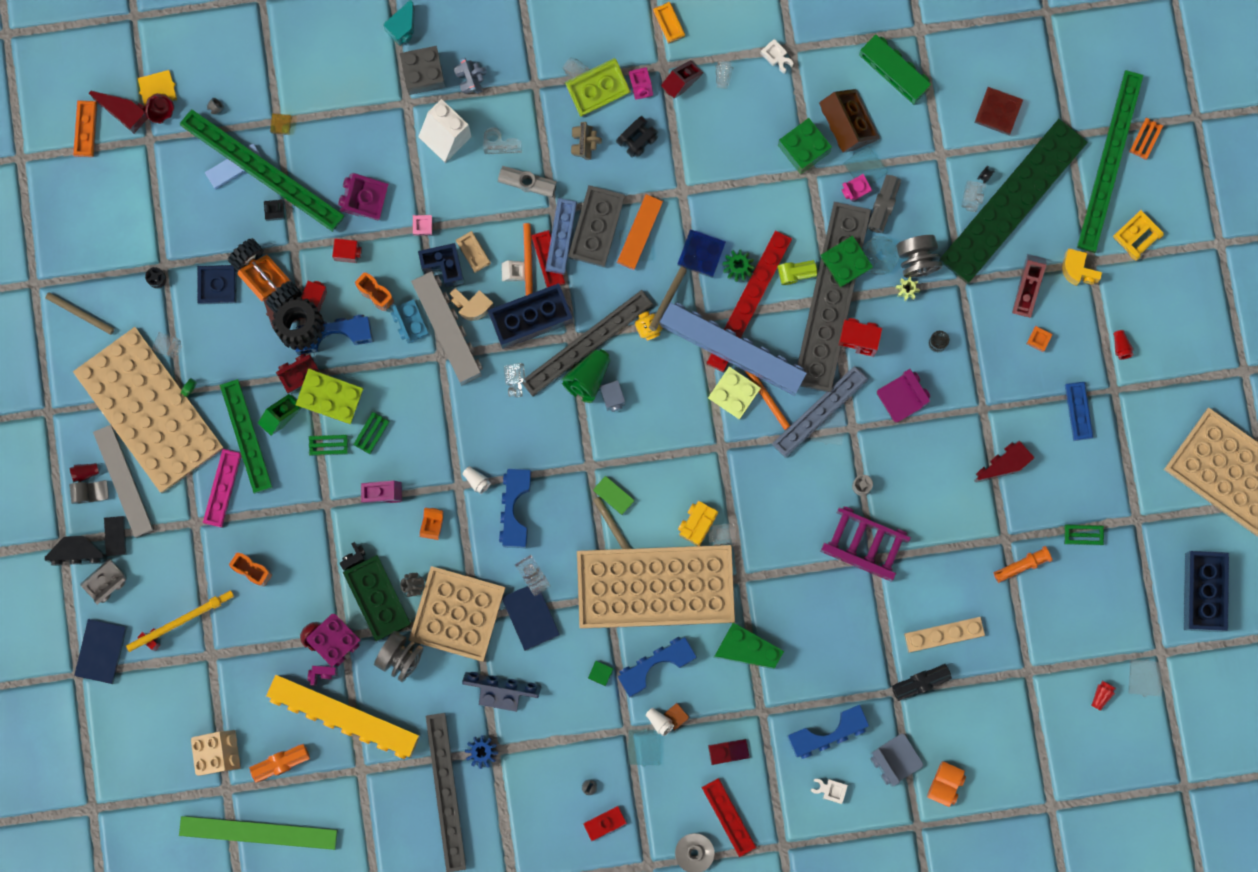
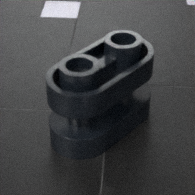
M643 116L636 119L616 140L620 147L625 145L629 147L626 153L631 158L634 156L638 158L645 151L644 147L648 143L651 145L658 139V131L653 126L647 129L645 125L648 121ZM641 132L642 135L634 142L632 138Z

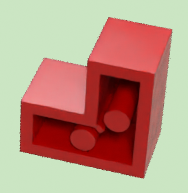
M853 318L844 320L838 345L856 349L855 353L874 357L878 350L882 328L878 327V324L871 322L867 324L859 323V320Z

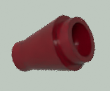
M97 463L77 464L69 468L73 483L77 481L78 483L99 474Z

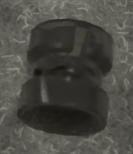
M944 331L934 332L928 341L929 348L937 353L944 351L949 344V336Z

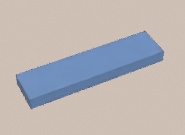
M562 198L557 200L545 271L565 274L576 201Z

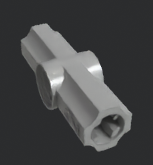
M502 166L498 178L499 183L519 188L524 192H533L550 198L553 197L557 185L556 181L533 175V173L528 171L522 172ZM529 178L532 180V183L528 186L522 183L524 179Z

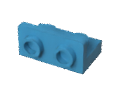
M414 299L399 306H392L394 311L390 313L394 322H399L401 328L398 329L402 340L406 339L407 343H411L429 335Z

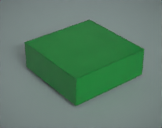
M595 661L588 679L606 686L613 668Z

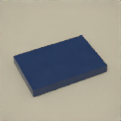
M537 582L502 597L524 651L560 636Z
M88 619L74 676L113 684L127 627Z

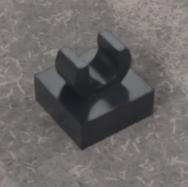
M283 199L264 201L266 221L285 219Z

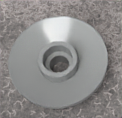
M697 833L688 834L678 842L675 849V858L683 870L687 872H703L713 862L714 848L707 837ZM696 849L698 856H691V851Z

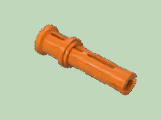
M1043 546L1041 550L1032 554L1028 553L1022 560L993 572L997 582L1000 583L1030 568L1036 569L1040 564L1047 561L1051 562L1052 557L1047 547Z

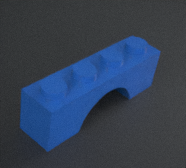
M356 315L353 316V319L349 320L338 318L332 323L324 321L325 324L323 326L325 329L321 332L322 338L317 339L318 343L311 344L309 349L304 347V350H299L297 347L296 353L302 355L317 352L321 341L331 334L345 335L351 339L354 345L373 342L370 320L368 316ZM304 325L297 326V329H300Z
M507 469V474L503 475V485H506V493H502V504H505V512H501L500 523H504L503 531H500L499 542H502V546L506 548L526 549L528 529L515 519L514 505L520 496L530 492L531 470Z
M685 637L673 639L669 642L671 646L665 649L663 646L653 651L654 656L648 659L646 656L636 661L637 666L633 668L628 666L619 671L621 675L618 676V679L629 698L646 688V675L655 664L669 662L681 668L697 658Z
M859 704L841 712L837 729L827 736L815 735L807 728L788 735L787 738L795 756H801V759L813 755L811 751L815 749L823 751L830 748L829 743L837 741L839 744L848 740L847 736L852 733L857 736L866 732L865 728L869 725Z

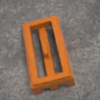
M1145 118L1129 152L1146 160L1163 125H1158L1155 121L1152 122L1149 118ZM1149 125L1150 128L1139 150H1135L1146 126ZM1153 129H1157L1145 154H1143L1142 151Z

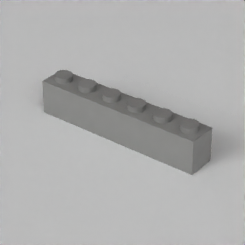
M431 271L412 280L413 287L461 386L481 377L480 371L483 368L479 360H474L472 356L475 351L471 343H466L464 339L467 335L463 326L458 327L455 321L459 318L455 310H450L447 304L450 302L447 293H442L440 290L442 283L438 275L434 276Z

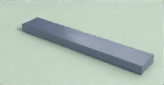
M854 366L832 387L831 392H826L780 435L772 445L787 458L868 381V378Z

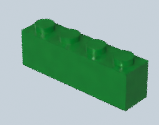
M875 34L860 50L859 56L913 105L929 90L931 86L929 78L924 74L918 73L916 67L911 62H906L898 50H893L885 38Z

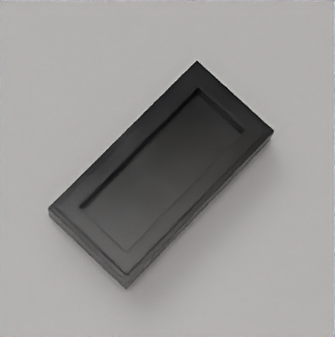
M125 517L104 518L106 556L127 555Z

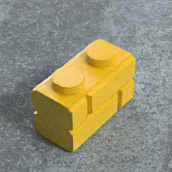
M698 501L697 504L692 503L687 512L690 514L688 520H683L678 528L681 531L679 536L696 546L701 545L718 515V511Z

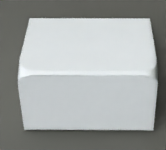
M509 260L503 262L502 281H525V263Z

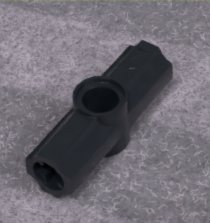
M945 663L931 670H925L910 676L909 679L896 683L891 687L897 701H900L912 695H918L933 689L934 686L947 682L952 677Z

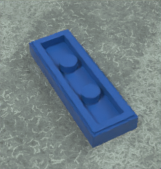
M1085 382L1065 384L1073 441L1093 439Z

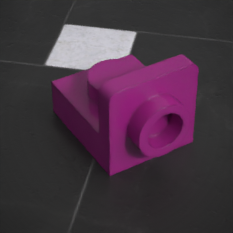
M312 666V670L308 671V681H311L310 685L317 686L318 675H320L321 679H332V676H337L338 668Z

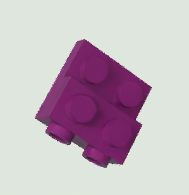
M355 173L345 177L343 182V188H346L345 193L340 196L338 205L341 206L340 211L376 221L380 220L388 184Z

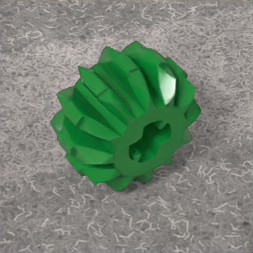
M733 250L731 251L732 257L730 255L725 256L727 261H723L722 266L726 267L723 269V273H729L728 279L735 276L734 281L738 282L739 277H741L742 281H745V275L748 277L752 276L750 271L754 270L755 266L750 264L754 262V259H747L749 257L748 252L743 256L742 250H739L738 255ZM741 263L742 267L736 269L735 264Z

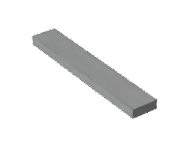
M112 425L94 431L93 434L134 537L137 538L154 531Z

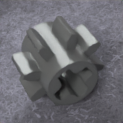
M417 572L405 574V578L400 583L401 590L404 593L407 592V597L421 595L420 591H423L425 586L423 578L418 577Z

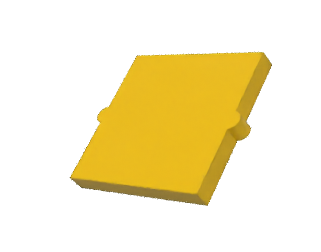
M170 70L137 78L141 90L139 94L142 95L144 106L147 99L156 93L166 94L172 101L177 100L174 89L175 83L172 81Z

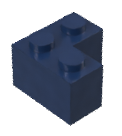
M455 243L418 251L423 274L442 270L446 288L465 284Z

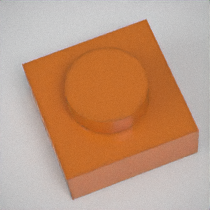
M1035 326L1026 344L1044 352L1053 334Z

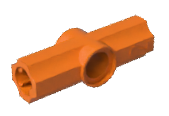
M301 744L288 751L278 752L268 757L267 760L249 767L252 778L257 783L273 775L277 776L291 770V767L310 760V756L305 745Z

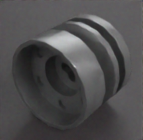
M921 235L909 238L896 245L899 258L908 259L901 263V268H907L903 270V276L906 278L926 276L943 267L942 262L938 261L940 255L931 254L938 249L935 235Z
M394 631L380 650L374 666L384 672L393 666L391 676L395 677L401 671L398 680L403 683L417 667L424 648L419 645L413 651L415 647V642L413 641L405 647L406 637Z

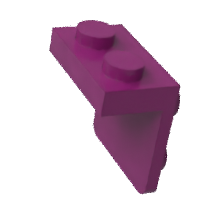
M911 369L877 390L879 399L895 423L900 422L930 403L929 398L931 396L926 388L921 387L919 383L921 380L915 371L912 372Z
M331 614L307 637V642L331 667L335 664L339 666L346 659L344 656L349 651L353 653L360 646L358 642L361 640L336 614Z

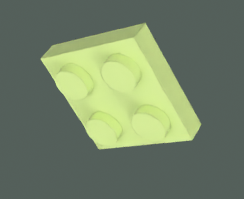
M729 366L708 399L740 420L761 387Z

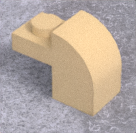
M457 289L450 293L451 302L458 309L462 307L459 315L466 320L475 321L482 319L488 314L489 309L494 308L493 302L480 290L469 301Z

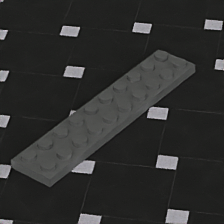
M834 202L822 254L852 235L862 249L871 210ZM822 259L797 365L804 368V372L807 373L801 387L831 392L841 348L838 344L843 322L847 320L855 280L840 288Z

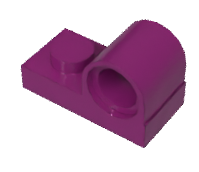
M402 482L361 483V503L402 502Z

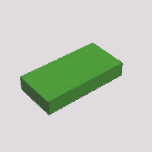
M606 476L593 489V492L621 515L634 502L628 494Z

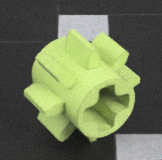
M911 277L906 281L901 278L900 283L902 285H896L895 288L899 290L897 297H904V301L909 297L914 300V293H919L920 289L916 288L918 281H911ZM906 286H909V293L906 292Z

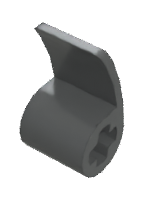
M106 480L93 483L79 482L69 484L71 504H83L109 499Z

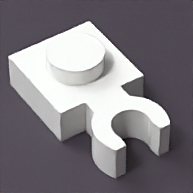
M775 39L760 52L772 66L778 64L779 70L784 74L786 73V69L783 67L784 64H789L790 67H793V61L784 57L787 55V51Z
M814 779V782L820 784V788L818 790L811 789V792L815 794L823 792V799L839 804L843 803L848 785L829 779L826 785L822 780Z

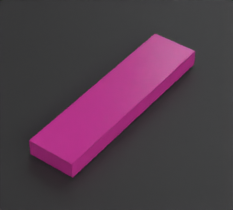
M222 449L203 519L204 524L223 527L242 457L241 453Z

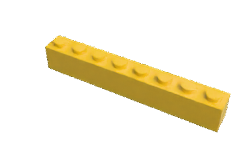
M275 675L266 697L271 698L269 702L280 706L281 703L288 705L287 710L297 714L299 711L306 713V718L316 721L317 718L323 720V725L332 729L335 726L342 728L341 733L348 736L356 734L360 736V741L370 744V741L377 743V748L387 752L388 749L396 751L394 755L405 759L406 756L412 757L420 738L415 733L278 675Z

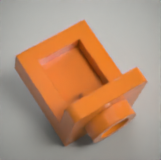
M424 508L420 537L439 540L443 524L442 510Z

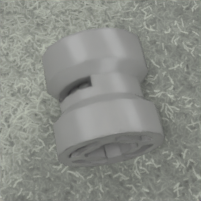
M867 475L857 476L852 484L854 493L859 496L867 495L873 487V481Z

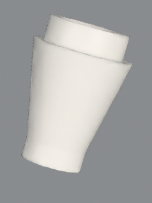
M471 466L467 467L462 474L474 491L480 494L484 493L491 485L488 477L474 470Z
M651 708L646 713V717L650 720L658 734L666 736L671 732L674 727L671 719L658 712L655 708Z

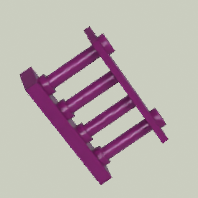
M843 506L842 509L839 507L836 513L842 516L833 538L828 544H823L820 552L892 582L896 575L895 572H892V565L902 541L908 543L911 537H908V533L900 529L894 531L856 515L851 508ZM848 519L859 522V526L849 549H846L845 552L838 549V543ZM868 526L877 530L867 557L862 559L857 557L856 551ZM884 534L894 537L895 540L885 564H882L880 567L874 564V558Z

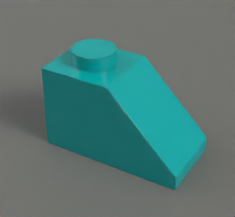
M411 0L383 24L384 30L399 46L409 42L414 32L415 8Z

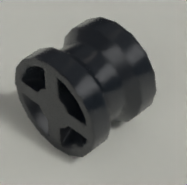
M152 267L145 274L146 282L155 289L162 288L167 282L166 274L160 268Z

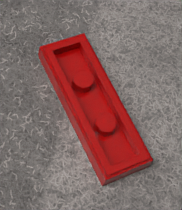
M547 230L531 235L547 288L558 283L560 286L565 285L563 274L545 271L551 240L550 231Z

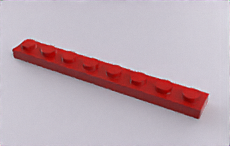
M776 230L774 231L724 330L729 329L735 332L736 337L741 339L792 238ZM711 353L706 364L724 372L728 361Z

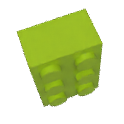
M308 369L296 405L351 424L364 388Z

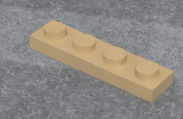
M981 617L905 633L904 636L908 653L982 637L985 634Z

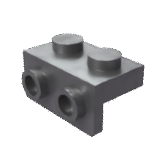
M109 558L80 583V586L98 605L100 602H106L115 589L119 590L125 585L126 576Z

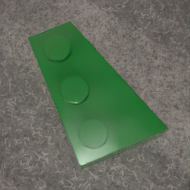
M732 623L713 658L775 669L784 651L741 626Z

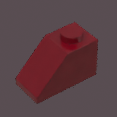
M690 60L673 69L661 87L668 95L676 98L697 81L703 72Z
M746 739L708 745L711 765L750 758Z

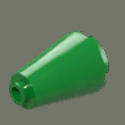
M602 349L593 351L562 378L563 387L574 397L577 395L581 396V401L592 403L609 366V354Z

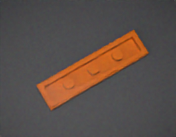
M645 194L618 258V264L632 270L635 269L663 201Z

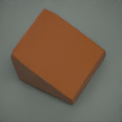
M677 703L663 714L672 720L674 731L689 719V716Z

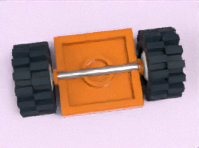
M255 239L245 240L228 257V262L238 272V276L261 302L266 300L267 306L273 312H278L276 308L283 306L282 302H289L290 298L297 300V297H301L302 292L267 254L261 257L264 249Z

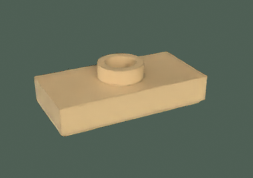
M472 231L456 239V243L474 273L491 264Z

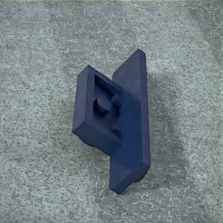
M465 672L462 680L463 685L481 688L478 705L515 712L518 709L520 695L539 698L541 686L532 682L523 683L515 679L507 680L494 675H480L476 672Z

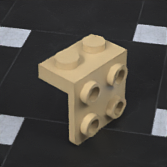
M235 730L215 732L191 738L195 774L197 776L241 769Z

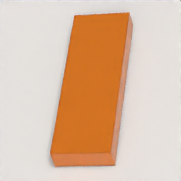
M77 100L73 153L75 157H94L97 116L96 101Z

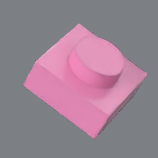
M413 215V236L432 235V215Z

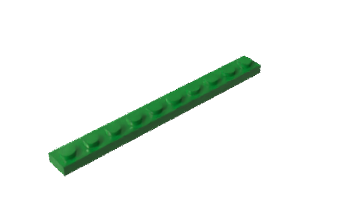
M1128 70L1124 71L1076 247L1078 249L1095 253L1097 250L1144 76L1142 74Z
M191 109L180 122V126L330 231L333 232L344 219V215L194 110Z

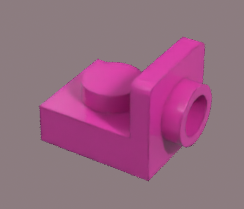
M647 67L628 71L635 100L653 96Z
M864 174L842 184L844 187L842 192L845 198H850L852 202L873 191Z

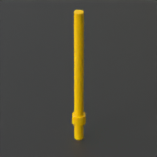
M230 590L218 597H212L209 599V602L126 645L127 650L131 652L213 608L215 610L222 603L233 598V593Z

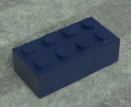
M559 283L488 310L502 350L573 323L571 312Z
M1189 551L1185 553L1184 630L1228 631L1229 553Z

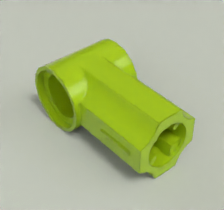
M814 260L796 264L789 262L777 266L781 285H790L798 282V280L817 277V268Z

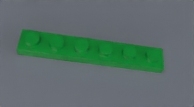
M237 379L221 384L222 395L253 493L256 494L273 488L240 382Z

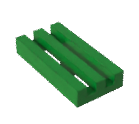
M372 412L353 445L371 454L390 422ZM376 418V422L374 423L373 427L371 428L362 445H360L361 440L363 439L373 420ZM380 422H383L369 448H365Z
M348 435L308 436L309 456L348 455ZM344 440V442L313 444V441ZM344 447V450L314 451V448Z
M1064 525V545H1104V526ZM1069 529L1099 530V534L1069 533ZM1069 537L1099 538V541L1069 540Z

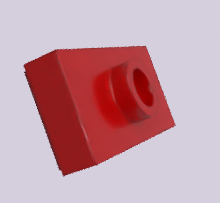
M618 806L583 823L591 841L627 824Z

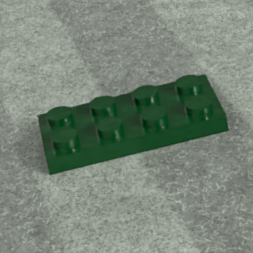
M378 555L343 571L344 577L376 642L390 636L394 631L398 632L411 625Z

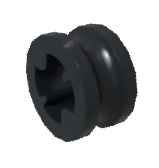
M987 165L977 179L983 180L985 185L995 171L990 170Z

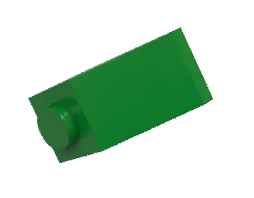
M288 394L268 407L258 421V424L272 436L281 430L302 407L297 406V400Z

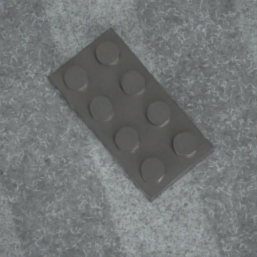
M588 185L568 258L605 268L625 199L624 194Z

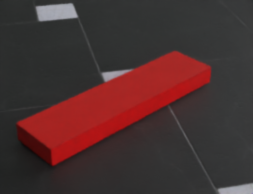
M719 778L701 787L738 856L741 857L755 849L756 846Z

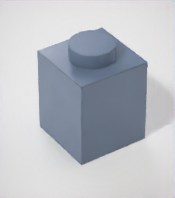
M615 381L600 386L607 411L615 412L623 409L622 406L625 405V400L619 382Z

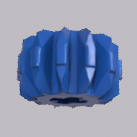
M481 735L480 742L477 737H473L475 745L471 742L467 743L468 746L472 747V750L465 749V753H471L472 755L468 756L466 760L469 761L474 758L471 766L474 767L479 762V769L483 768V762H485L486 767H490L489 759L492 762H496V759L491 757V755H498V751H492L493 748L497 747V744L489 746L492 738H488L486 743H484V735ZM483 746L486 748L485 753L487 754L485 757L481 755L480 758L478 757L479 752L477 749L479 747L482 749Z

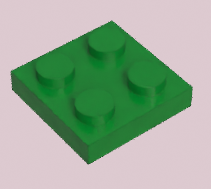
M853 235L820 255L840 288L873 269L872 264Z

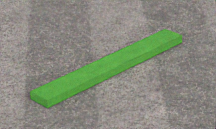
M181 816L179 836L336 850L338 830Z

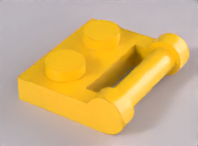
M1140 210L1113 235V238L1129 253L1133 260L1137 261L1152 243L1164 236V233ZM1149 229L1152 234L1135 249L1132 244Z

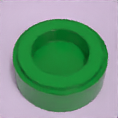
M190 378L180 394L188 397L196 387L197 381Z

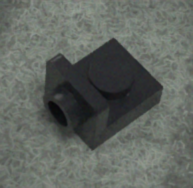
M351 543L356 554L350 553L342 558L343 561L339 564L344 571L366 561L363 557L366 553L361 544Z

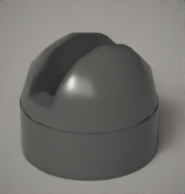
M212 98L208 102L207 110H211V114H218L224 109L222 102L216 98Z
M586 780L582 784L583 793L586 795L595 794L597 791L596 782ZM589 783H592L593 786H592L590 792H589V793L586 792V789L588 788Z

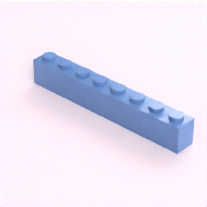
M670 302L660 320L659 325L662 328L793 396L797 394L807 374L801 366L788 364L785 358L779 355L777 357L771 355L768 349L754 346L753 342L747 338L740 339L736 337L735 332L719 328V324L712 320H709V322L705 321L699 313L694 311L690 313L679 303L673 304Z

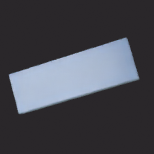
M254 144L247 147L261 157ZM226 159L206 171L205 174L214 189H217L246 171Z

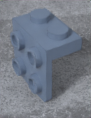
M904 734L896 736L870 753L872 756L870 758L875 768H880L883 773L881 778L886 785L890 784L891 787H894L901 780L923 766L922 761Z

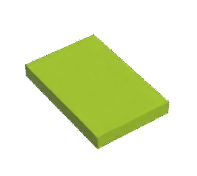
M616 58L564 82L580 117L631 92Z

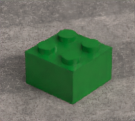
M810 118L803 121L778 141V147L800 175L827 156L832 149V146Z

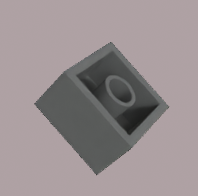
M437 46L400 53L409 95L445 88Z

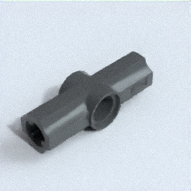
M886 175L881 191L877 195L873 206L874 211L868 223V229L873 232L883 234L888 217L892 213L896 201L895 197L901 184V179L896 176Z

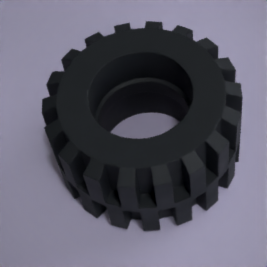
M297 297V300L290 298L289 302H282L283 306L276 308L278 312H274V320H272L273 329L281 342L293 350H296L297 347L299 350H304V347L309 349L311 344H317V339H321L323 336L321 332L325 329L323 326L325 323L313 302L310 303L306 298L303 300L301 297ZM307 318L303 327L297 330H290L295 320Z

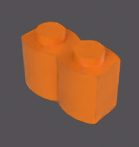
M364 272L355 281L359 292L364 297L371 299L379 310L386 311L394 303L391 293L385 287L378 285L375 278L370 274Z
M236 553L229 563V566L235 572L246 576L258 586L265 587L272 577V573L267 568L255 563L251 558L242 553Z
M941 761L928 791L927 798L947 807H950L951 804L954 805L959 795L956 793L958 786L962 787L966 779L965 771Z

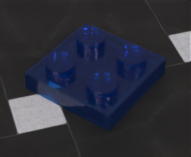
M690 229L677 266L713 278L726 242Z

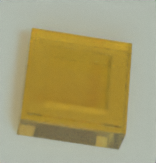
M272 113L270 132L273 134L290 135L292 116Z

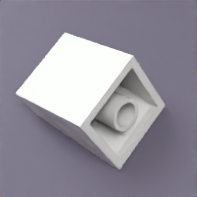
M441 99L428 111L418 137L446 163L472 136L469 125Z

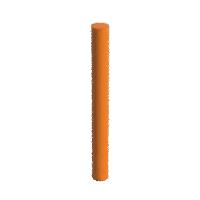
M524 223L526 295L533 293L531 224Z
M745 371L750 380L761 387L760 395L783 429H788L791 425L760 379Z

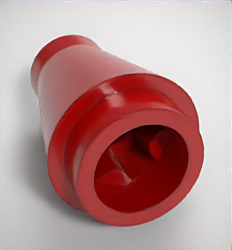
M1119 330L1114 332L1115 355L1118 356L1119 360L1132 357L1134 355V348L1128 340L1125 331Z
M1102 680L1101 684L1097 686L1091 706L1101 711L1116 694L1114 693L1116 688Z

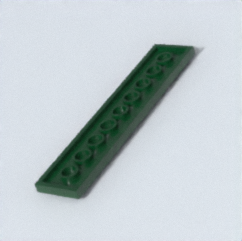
M1058 119L947 249L939 261L965 283L969 284L1088 142Z

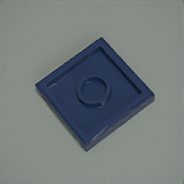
M232 265L197 266V303H236L235 268Z

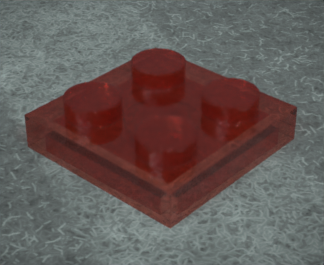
M987 87L974 123L1010 136L1023 99Z

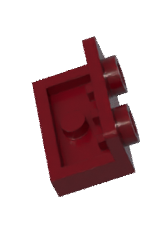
M302 354L295 358L296 362L290 365L287 362L278 367L279 371L276 374L288 394L302 387L308 369L320 372L310 354L307 356Z

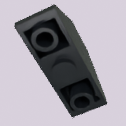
M85 536L63 537L45 556V561L51 563V566L63 565V562H70V565H80L82 561H89L90 564H99L101 560H107V556Z

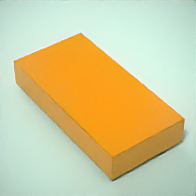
M670 2L653 9L668 44L685 37V33Z

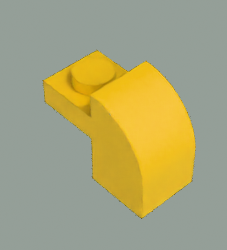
M1068 248L1062 264V271L1066 280L1075 286L1080 283V280L1090 285L1098 283L1102 272L1084 268L1087 253Z

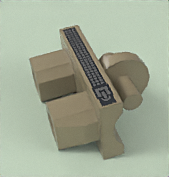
M581 122L580 126L572 128V137L580 139V144H573L571 146V154L582 157L585 160H591V152L596 150L597 144L602 143V138L597 137V131H592L593 127L587 125V122Z

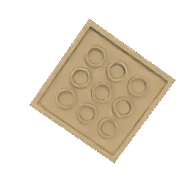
M431 566L409 641L484 662L505 587Z

